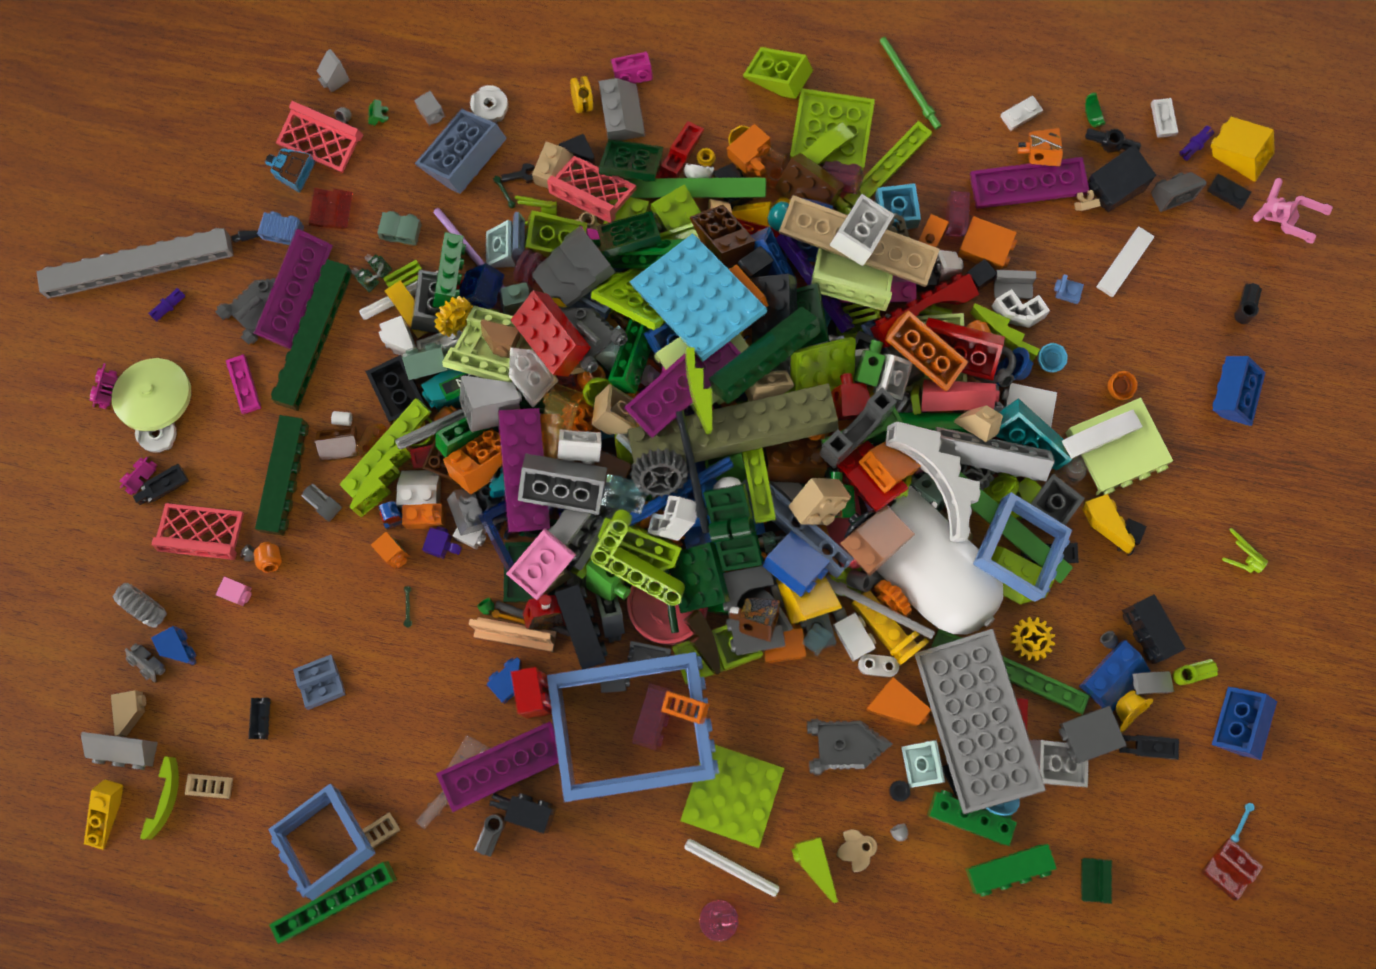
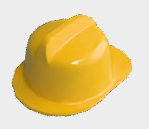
M1132 690L1119 699L1116 705V712L1122 721L1119 727L1121 733L1152 704V698L1145 700Z

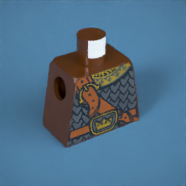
M747 598L743 609L731 607L729 619L739 621V631L741 633L771 642L779 618L780 600Z

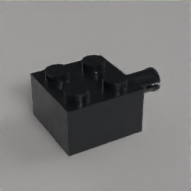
M496 793L493 794L492 799L500 802L491 800L490 806L507 811L505 821L543 834L549 832L556 809L552 808V803L539 800L538 803L532 801V796L519 793L518 796H512L511 799Z

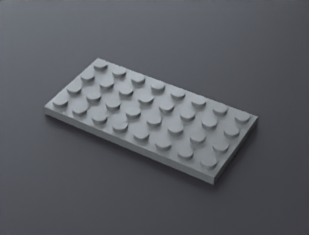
M990 629L915 653L963 814L1046 791L994 630Z

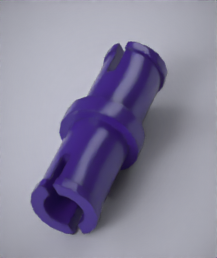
M1205 126L1179 152L1180 156L1186 154L1183 157L1184 160H1189L1214 135V130L1208 132L1211 127Z
M176 288L165 299L162 298L160 300L161 303L148 312V314L158 322L168 311H173V307L186 296Z

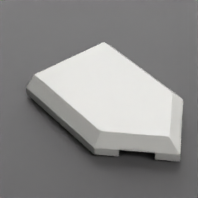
M510 348L509 377L529 404L534 407L559 380L555 375H552L534 350Z

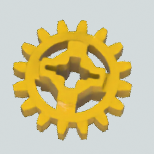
M460 296L456 299L452 297L450 302L445 301V305L439 307L440 312L435 314L438 317L434 320L436 323L435 328L442 335H447L448 337L452 334L456 336L459 330L463 332V328L467 325L466 319L473 305L466 298H461Z
M1028 617L1026 622L1022 619L1019 621L1020 626L1015 625L1013 627L1016 632L1010 633V636L1014 637L1010 644L1016 645L1013 649L1014 652L1020 651L1018 657L1021 658L1026 655V661H1030L1032 657L1034 661H1038L1039 656L1044 659L1047 657L1046 653L1050 654L1052 652L1049 646L1055 645V642L1051 641V639L1056 636L1049 632L1052 630V627H1045L1047 621L1039 623L1038 617L1034 621H1032L1031 617ZM1026 627L1024 636L1020 637L1021 631ZM1031 636L1033 638H1040L1035 642L1026 640ZM1045 641V645L1040 651V644ZM1022 645L1026 646L1029 649V651L1024 649Z

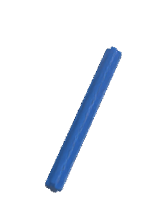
M726 457L698 473L700 486L733 468L732 460ZM691 479L686 480L687 482L684 483L683 488H678L677 493L671 492L670 495L683 497L692 492ZM665 494L662 498L659 496L631 512L632 521L630 526L666 507L668 495Z

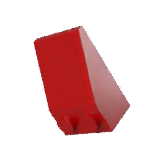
M867 441L855 449L837 468L839 472H843V480L848 485H853L854 491L877 512L908 490V487L901 480L888 492L884 493L859 463L870 450L875 448Z

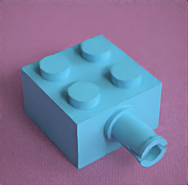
M916 184L877 188L875 195L877 204L891 213L902 216L907 229L918 228L921 215ZM894 219V223H892L891 225L895 226L896 230H899L897 229L896 223L899 221L897 219Z

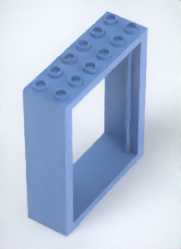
M693 652L547 675L564 802L715 779V774L719 773L718 762L713 760L712 756L716 749L714 739L709 737V731H713L711 718L707 719L706 717L704 724L694 722L700 758L699 766L575 785L562 688L686 669L690 698L708 703V698H703L702 691L706 689L705 678L700 677L699 669H703L701 656H697V653ZM698 706L695 717H697L700 706Z

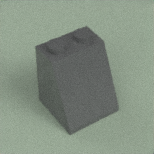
M1110 706L1099 708L1059 724L1061 727L1059 734L1063 741H1067L1069 746L1067 753L1071 761L1074 760L1075 763H1082L1127 746Z

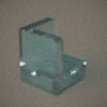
M815 623L802 641V644L812 650L815 656H818L832 637V634Z

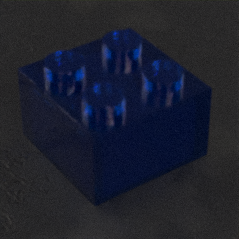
M487 263L470 269L464 275L459 288V296L466 298L473 306L491 309L497 302L496 297L503 286L502 281L505 274Z

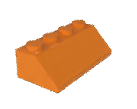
M909 310L898 317L887 333L886 341L945 392L949 390L968 363L967 360Z

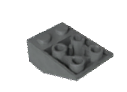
M488 482V484L471 495L465 489L453 491L448 497L447 501L460 536L483 530L507 520L505 496L491 497L489 488L491 482Z

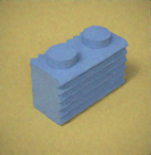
M264 212L257 234L261 239L290 245L295 230L300 229L303 231L304 226L300 219L295 216L284 217L277 212Z

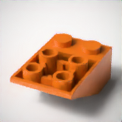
M493 428L485 431L482 435L443 459L449 476L470 495L488 484L502 465L500 434Z

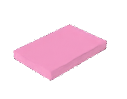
M545 528L506 574L533 598L538 600L573 560L576 554Z

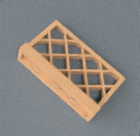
M480 617L477 620L470 619L469 625L475 629V638L550 652L554 650L556 631L546 629L534 631L526 629L524 625Z

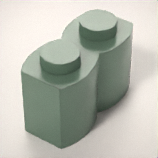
M394 211L383 212L377 234L380 239L385 241L417 245L422 224L415 215L400 216Z

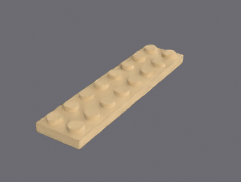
M792 195L779 233L850 259L830 246V243L848 215ZM886 229L864 265L926 287L940 249Z

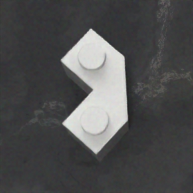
M1012 289L996 298L991 306L996 313L1009 318V324L1027 328L1045 319L1050 312L1039 295L1022 304Z
M669 495L664 515L652 514L648 533L679 541L695 523L697 517L695 511L697 509L696 502Z

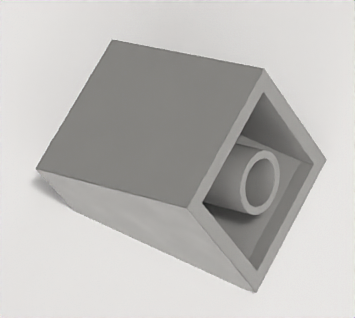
M461 376L459 401L471 432L499 426V410L520 409L519 402L522 401L521 392L516 390L513 382Z

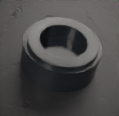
M895 781L889 787V794L895 801H905L910 796V787L904 781Z

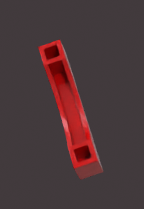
M956 274L950 278L951 281L949 283H940L936 286L935 291L929 290L920 295L921 299H913L907 302L905 308L893 310L890 312V317L886 318L884 316L876 320V325L870 327L874 338L879 339L883 343L882 348L890 347L892 345L886 341L887 333L898 317L908 310L917 316L922 310L935 303L958 305L979 295V292L971 275Z

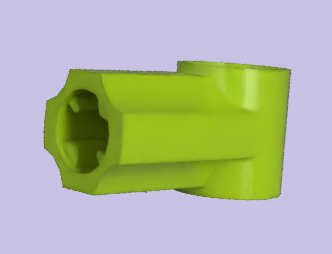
M1212 659L1179 667L1174 670L1172 676L1174 682L1182 686L1218 676V668ZM1183 671H1185L1188 674L1187 680H1185L1182 676Z

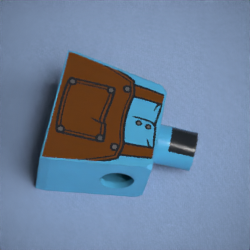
M283 148L278 156L269 154L266 157L265 163L271 166V173L277 180L300 193L315 161L311 154Z

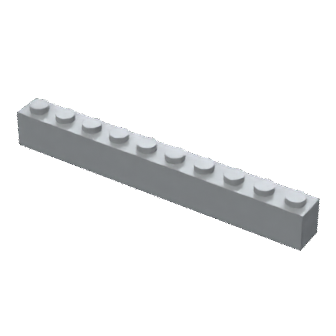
M215 228L210 232H198L188 237H176L171 241H158L156 244L149 246L141 245L136 249H124L118 253L102 254L92 259L84 258L75 263L67 262L57 267H45L43 270L36 272L39 292L49 299L234 256L228 232L224 228Z

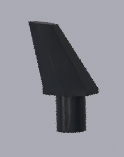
M240 230L238 234L232 235L231 239L235 243L260 236L257 234L258 230Z

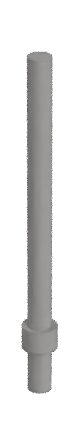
M826 577L835 593L841 596L845 595L932 639L934 631L849 589L846 584L838 583Z

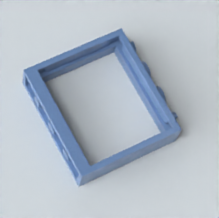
M1011 492L1001 499L973 565L1035 602L1045 598L1046 593L1050 591L1049 585L1057 575L1056 568L1064 558L1063 551L1070 543L1068 539L1072 529ZM1011 511L1055 537L1035 586L991 560Z
M332 784L323 788L268 829L272 835L271 842L281 852L279 854L280 859L289 867L287 871L289 876L298 884L296 887L297 891L301 893L302 897H307L311 900L316 899L376 854L340 790ZM329 803H332L358 850L311 884L286 835Z

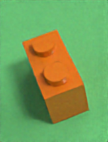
M387 532L371 544L375 551L392 568H400L407 562L408 553Z

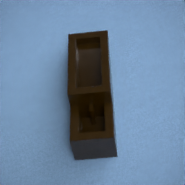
M695 610L683 620L695 635L689 642L711 672L718 675L721 673L720 659L714 635L701 611Z

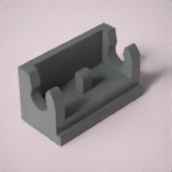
M631 641L627 660L629 663L668 657L671 655V649Z

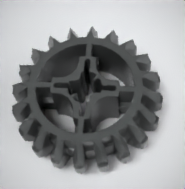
M659 448L656 451L649 449L648 454L642 453L641 458H636V463H633L631 473L633 483L639 492H644L645 496L649 494L653 498L656 495H660L661 498L665 494L669 496L671 492L677 493L678 488H683L684 483L687 482L688 469L686 461L682 459L681 454H676L675 450L669 452L667 448L663 451Z

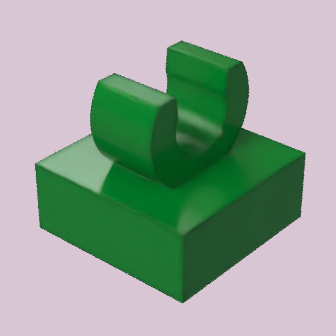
M374 99L368 107V124L376 125L379 121L384 123L389 119V117L383 116L381 113H387L389 108L386 106L381 107L380 100Z

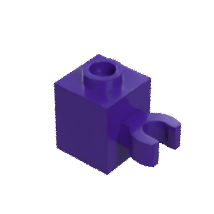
M437 526L436 529L430 527L422 550L427 554L444 559L447 551L459 555L462 547L450 543L452 536L447 533L448 530Z

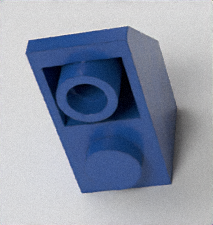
M172 626L151 637L160 656L191 665L197 663L194 658L196 653L191 646H188L186 642L188 637L183 629Z
M518 657L509 659L504 664L505 668L502 671H496L488 678L487 686L504 704L515 695L511 672L522 670V661Z

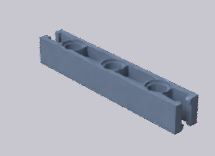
M745 479L742 484H745L748 499L751 502L749 486L747 484L748 480ZM770 484L776 520L771 521L787 535L791 531L827 558L830 562L826 569L837 579L854 558L817 525H801L789 508L791 502ZM791 521L797 522L800 527H794ZM822 549H827L830 555L824 554ZM832 558H836L844 566L840 568V566Z

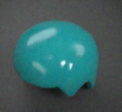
M784 201L775 204L768 214L769 226L778 232L789 206Z

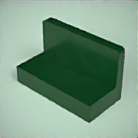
M1081 859L1082 901L1112 904V860Z

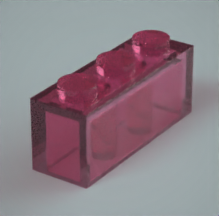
M649 684L632 744L655 751L657 747L661 748L664 735H661L663 727L667 728L670 716L662 712L661 709L666 692H673V690ZM673 698L671 708H673L676 698Z

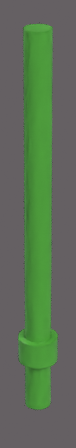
M881 38L880 43L921 106L923 115L926 119H929L935 130L939 129L942 125L935 116L936 112L933 107L928 105L887 38Z

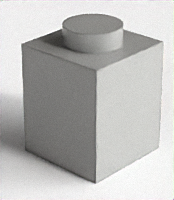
M431 91L414 100L419 112L429 126L433 123H438L445 116L442 107Z

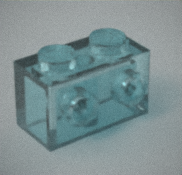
M608 474L603 489L601 505L641 514L646 493L639 492V488L635 487L633 480Z

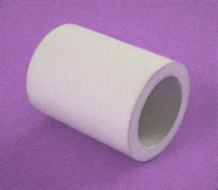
M333 411L331 422L333 425L351 426L352 413Z

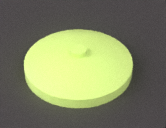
M161 358L142 360L130 366L120 375L112 391V406L116 415L124 424L139 431H155L171 425L185 412L191 399V384L186 373L174 362Z

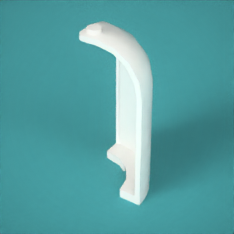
M912 486L909 487L908 496L895 498L890 509L915 535L876 571L887 581H890L892 586L900 587L905 597L908 598V602L939 629L952 634L968 635L979 630L984 625L988 627L995 620L993 616L1002 603L1003 583L973 565L979 549L969 540L958 543L951 542L949 521Z

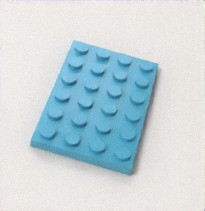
M693 233L630 281L633 288L687 346L695 348V354L702 362L767 312L766 307Z

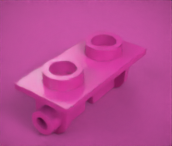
M140 457L133 465L136 469L131 474L127 472L120 480L122 483L120 488L126 486L127 489L125 491L128 494H136L144 482L139 479L140 476L147 480L157 470L155 469L158 466L153 461L150 463L146 461L148 457L145 459Z

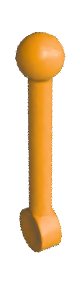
M498 610L492 612L494 618L501 617L525 625L523 619L501 614Z

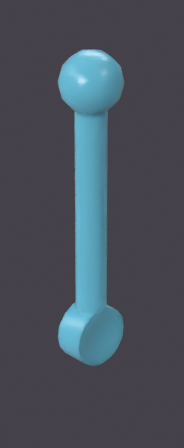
M1252 803L1245 805L1246 811L1235 834L1231 836V841L1234 843L1239 841V834L1250 811L1254 810Z

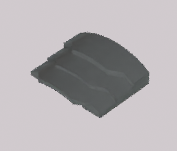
M580 226L565 236L562 244L554 249L549 257L539 263L532 274L544 293L549 294L551 298H561L567 308L616 273Z

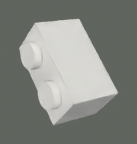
M856 613L833 625V629L852 662L876 648L874 646L876 644L874 637L871 633L867 634L864 629L866 624L863 618L857 616Z

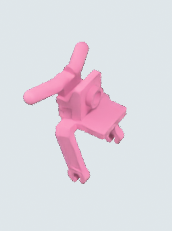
M1281 178L1275 179L1267 198V203L1253 216V220L1259 222L1264 217L1265 220L1282 223L1281 229L1285 234H1292L1304 239L1308 243H1314L1316 238L1314 233L1294 227L1299 218L1297 206L1300 204L1325 215H1330L1333 207L1304 196H1298L1295 201L1286 203L1284 198H1277L1283 181Z

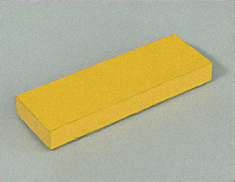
M400 280L386 289L385 293L411 328L415 300ZM412 329L418 339L428 333Z

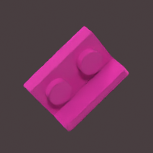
M647 52L611 59L615 78L634 84L653 79L651 63Z

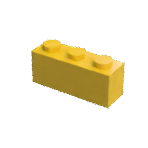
M870 590L862 594L881 604ZM855 600L852 602L851 606L863 618L889 652L908 637L895 620Z

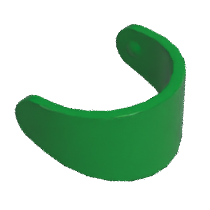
M1097 93L1089 94L1085 100V111L1092 127L1106 125Z

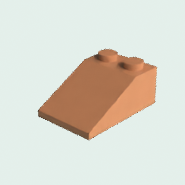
M886 505L855 529L840 544L859 566L871 576L915 534Z

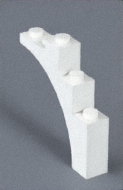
M895 422L887 426L885 446L899 450L913 458L927 471L940 490L948 512L950 541L958 543L968 540L970 533L969 518L972 512L970 506L978 502L981 493L979 489L980 482L959 477L961 471L960 457L939 452L941 432L901 422Z

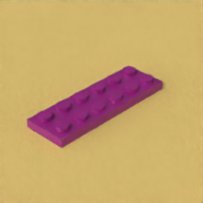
M1083 157L1062 159L1061 166L1030 163L970 172L976 209L1074 197L1079 192H1083V195H1088L1087 190H1089Z
M300 229L295 230L253 334L288 349L292 348L293 337L300 328V319L306 313L307 302L314 293V284L320 278V269L323 264L325 265L333 245Z
M730 341L703 362L695 354V368H703V389L711 387L709 377L741 353ZM685 353L624 407L652 439L676 418V411L685 410L693 403L686 374Z
M539 408L499 410L498 420L508 533L536 531L545 528L549 530L548 506L518 501L525 454L543 456Z
M551 721L436 773L452 812L558 764L555 731Z

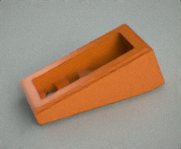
M667 691L661 711L698 724H704L710 704ZM673 698H676L673 710H671L670 706ZM681 700H683L684 704L680 713L678 712V710L680 707ZM692 703L690 714L687 715L689 704ZM698 706H700L697 717H695Z

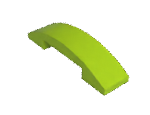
M842 122L820 137L802 154L817 165H820L837 149H842L855 135Z
M164 756L158 776L166 778L155 818H146L140 839H152L166 823L174 807L179 784L178 764L174 757Z

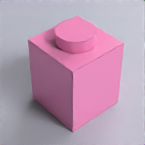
M224 577L216 595L244 606L251 597L250 591L252 588Z

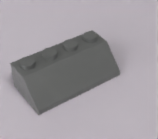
M525 454L518 501L599 515L607 468Z

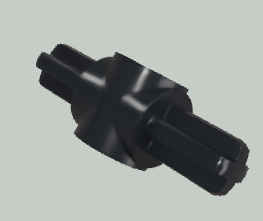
M1088 128L1085 134V139L1101 143V147L1109 153L1120 152L1121 149L1127 150L1133 145L1139 151L1141 148V143L1126 139L1119 129L1101 132Z

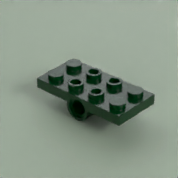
M745 484L706 490L703 494L711 522L709 524V534L712 542L716 543L722 570L729 571L762 565L764 561Z

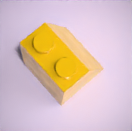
M1230 117L1228 122L1222 125L1219 135L1212 140L1213 157L1256 182L1275 153L1274 129Z
M826 576L822 580L818 578L815 581L817 584L810 593L806 591L802 597L775 577L791 624L842 608Z

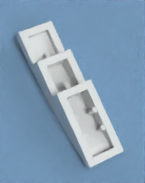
M1130 410L1066 438L1062 443L1072 459L1100 448L1104 444L1117 440L1143 426L1134 410Z

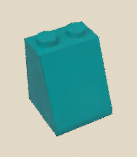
M448 368L447 371L439 373L421 385L424 389L422 395L431 408L435 406L438 411L443 406L450 407V405L454 408H462L459 401L460 396L446 401L439 383L464 372Z

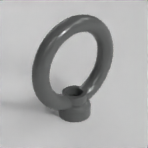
M1003 346L1001 354L1008 358V366L1006 369L999 370L994 376L993 381L976 376L973 377L982 383H999L1001 387L1009 386L1014 381V376L1012 375L1016 367L1014 353L1009 348Z

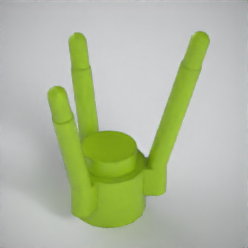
M515 196L518 204L541 207L542 213L557 216V202Z
M1230 528L1229 531L1238 539L1236 544L1249 554L1245 561L1248 565L1225 557L1222 560L1245 569L1249 573L1253 571L1260 573L1268 564V560L1262 557L1263 555L1258 553L1233 528Z

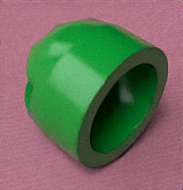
M486 598L477 605V608L482 614L489 615L490 610L494 611L495 605L491 598Z

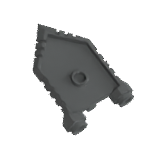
M275 278L254 280L232 303L219 304L216 307L217 310L215 312L223 320L225 318L228 319L232 315L246 328L242 332L241 338L248 345L254 344L258 340L259 336L253 333Z
M558 306L591 347L580 361L581 367L586 372L593 373L598 368L595 357L613 342L615 345L623 346L627 342L626 332L623 329H613L614 327L609 325V322L605 321L594 308L577 309Z
M811 719V721H807V734L818 736L819 758H813V761H809V772L814 773V775H821L825 770H829V768H832V770H836V768L865 769L872 763V760L876 759V756L879 757L881 752L883 753L893 744L882 735L879 736L878 732H874V729L869 728L861 720L826 722L819 719Z

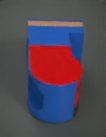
M387 502L378 506L386 530L402 525V511L396 505V502Z

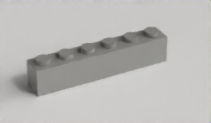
M940 427L935 428V431L941 432L939 452L960 457V465L966 464L977 469L985 468L996 473L1004 472L1015 477H1028L1034 481H1046L1055 462L1049 450L997 439H990L988 442H985L973 434Z

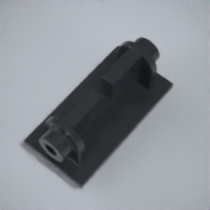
M251 698L248 739L268 740L271 704L269 698Z

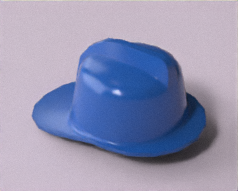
M1018 347L1012 351L1016 357V367L1012 375L1014 380L1019 381L1028 377L1033 366V362L1029 359L1028 351L1023 347ZM1007 357L997 365L995 375L999 370L1007 368Z

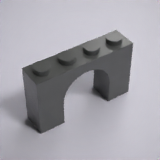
M883 387L879 389L867 401L860 415L843 432L837 430L823 444L820 456L835 469L892 414L897 400Z
M763 566L723 573L730 597L729 602L723 603L724 611H728L730 614L731 607L738 608L741 598L746 593L774 586L772 574ZM726 619L728 632L732 631L733 639L730 640L732 652L736 651L737 656L786 647L782 625L775 627L771 642L741 633L738 620Z

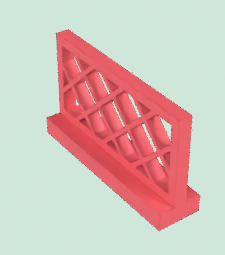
M292 101L289 106L291 111L276 144L289 150L308 154L313 153L311 156L314 161L343 173L357 142L361 141L363 134L352 126ZM296 116L301 119L302 125L293 128L292 121ZM313 124L317 125L319 132L309 135L307 127ZM304 129L306 137L297 140L295 132ZM330 131L333 132L335 139L326 142L323 134ZM292 133L294 142L284 143L285 136ZM321 136L323 144L314 147L311 139ZM346 138L351 140L349 147L342 149L339 141ZM309 141L311 149L302 151L299 144ZM337 143L339 151L330 154L328 146ZM325 147L327 156L318 158L316 151ZM342 156L343 160L340 167L334 165L333 157Z
M573 156L555 177L551 175L547 180L550 194L609 223L616 219L615 214L637 189L635 184L618 176L599 174V167L576 156ZM575 163L582 166V169L572 170L571 168ZM595 172L598 176L587 178L586 173ZM584 174V179L574 180L573 178L574 175ZM571 176L572 181L564 182L561 179ZM611 180L613 184L603 185L602 181ZM600 182V186L589 188L588 183ZM586 184L587 188L579 189L575 186ZM617 188H628L626 192L618 193ZM615 189L616 194L605 195L604 193L605 190ZM602 191L603 196L595 197L591 193ZM608 200H618L615 205L607 203Z
M165 503L157 536L153 537L151 545L158 552L235 560L237 554L235 548L244 513ZM170 509L180 512V515L173 520L168 518ZM192 512H197L200 517L190 523L186 516ZM211 514H216L219 519L209 525L205 518ZM231 516L237 517L236 523L230 527L224 522ZM184 518L188 525L178 531L174 524ZM203 520L207 527L197 533L193 526ZM223 523L227 529L216 535L212 529ZM172 526L176 533L170 537H163L164 531ZM191 528L195 535L190 539H183L181 534ZM211 531L214 538L208 542L202 541L200 537ZM230 533L232 535L231 543L223 544L220 538Z

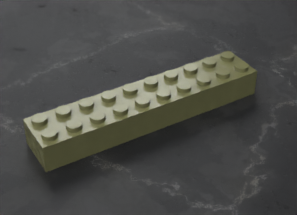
M829 384L712 410L711 434H706L697 414L685 416L695 463L839 430L838 418ZM677 418L669 423L653 439L641 426L627 429L634 463H636V458H641L642 453L648 454L649 449L656 451L657 448L662 451L667 448L669 452L675 450L676 454H681L682 459L686 461Z

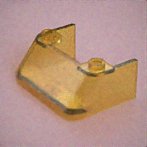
M555 384L550 393L546 392L543 404H546L541 420L544 457L558 459L560 430L573 429L579 406L584 399L583 392Z

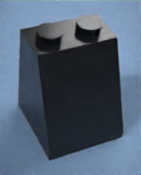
M1133 145L1091 174L1088 179L1089 190H1092L1099 199L1100 206L1105 208L1107 212H1110L1146 191L1156 174L1137 147Z

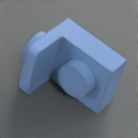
M1064 274L1061 280L1057 279L1054 287V290L1057 291L1055 298L1078 304L1084 284L1067 280L1068 275Z

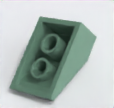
M434 342L425 345L423 349L418 350L417 347L407 349L402 359L408 379L412 380L447 371L448 368L443 367L442 362L447 354L442 344L437 345Z

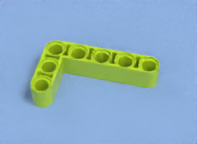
M626 510L616 511L596 543L591 560L597 566L671 606L678 605L685 590V586L680 580L619 547L631 524L632 516Z

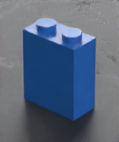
M791 531L769 553L763 567L802 597L806 591L810 593L817 584L815 581L818 578L822 580L829 571L826 568L830 561Z

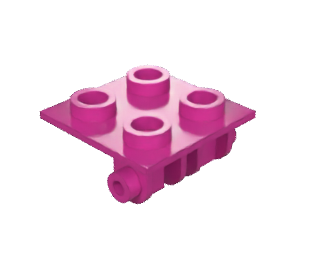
M105 363L102 368L98 367L95 382L98 384L97 387H92L90 393V401H93L92 407H95L97 403L99 408L107 409V406H110L112 396H109L112 395V392L104 390L102 387L113 390V386L118 379L117 372L109 370V373L105 372Z

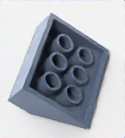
M461 109L415 164L447 188L460 194L507 138L496 123Z

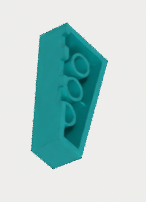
M1019 398L999 412L1003 417L999 434L996 436L1003 441L1051 451L1055 461L1052 468L1055 470L1060 469L1073 460L1062 443L1064 439Z

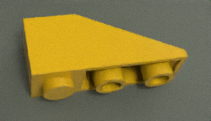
M1108 494L1086 501L1082 510L1091 527L1130 554L1135 547V540L1132 534L1127 532L1125 520L1122 516H1119L1115 501L1110 499Z
M104 779L91 790L84 839L85 845L102 850L105 848L121 804L123 784Z

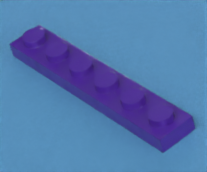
M780 234L776 238L777 242L805 282L811 285L814 266L809 262L808 255L799 248L796 239ZM821 294L823 307L840 332L845 333L855 327L852 323L853 320L841 308V302L837 298Z

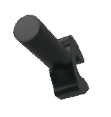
M524 163L520 171L501 175L502 182L523 179L527 184L534 182L532 174L527 175L526 173L533 171L535 166L530 163Z

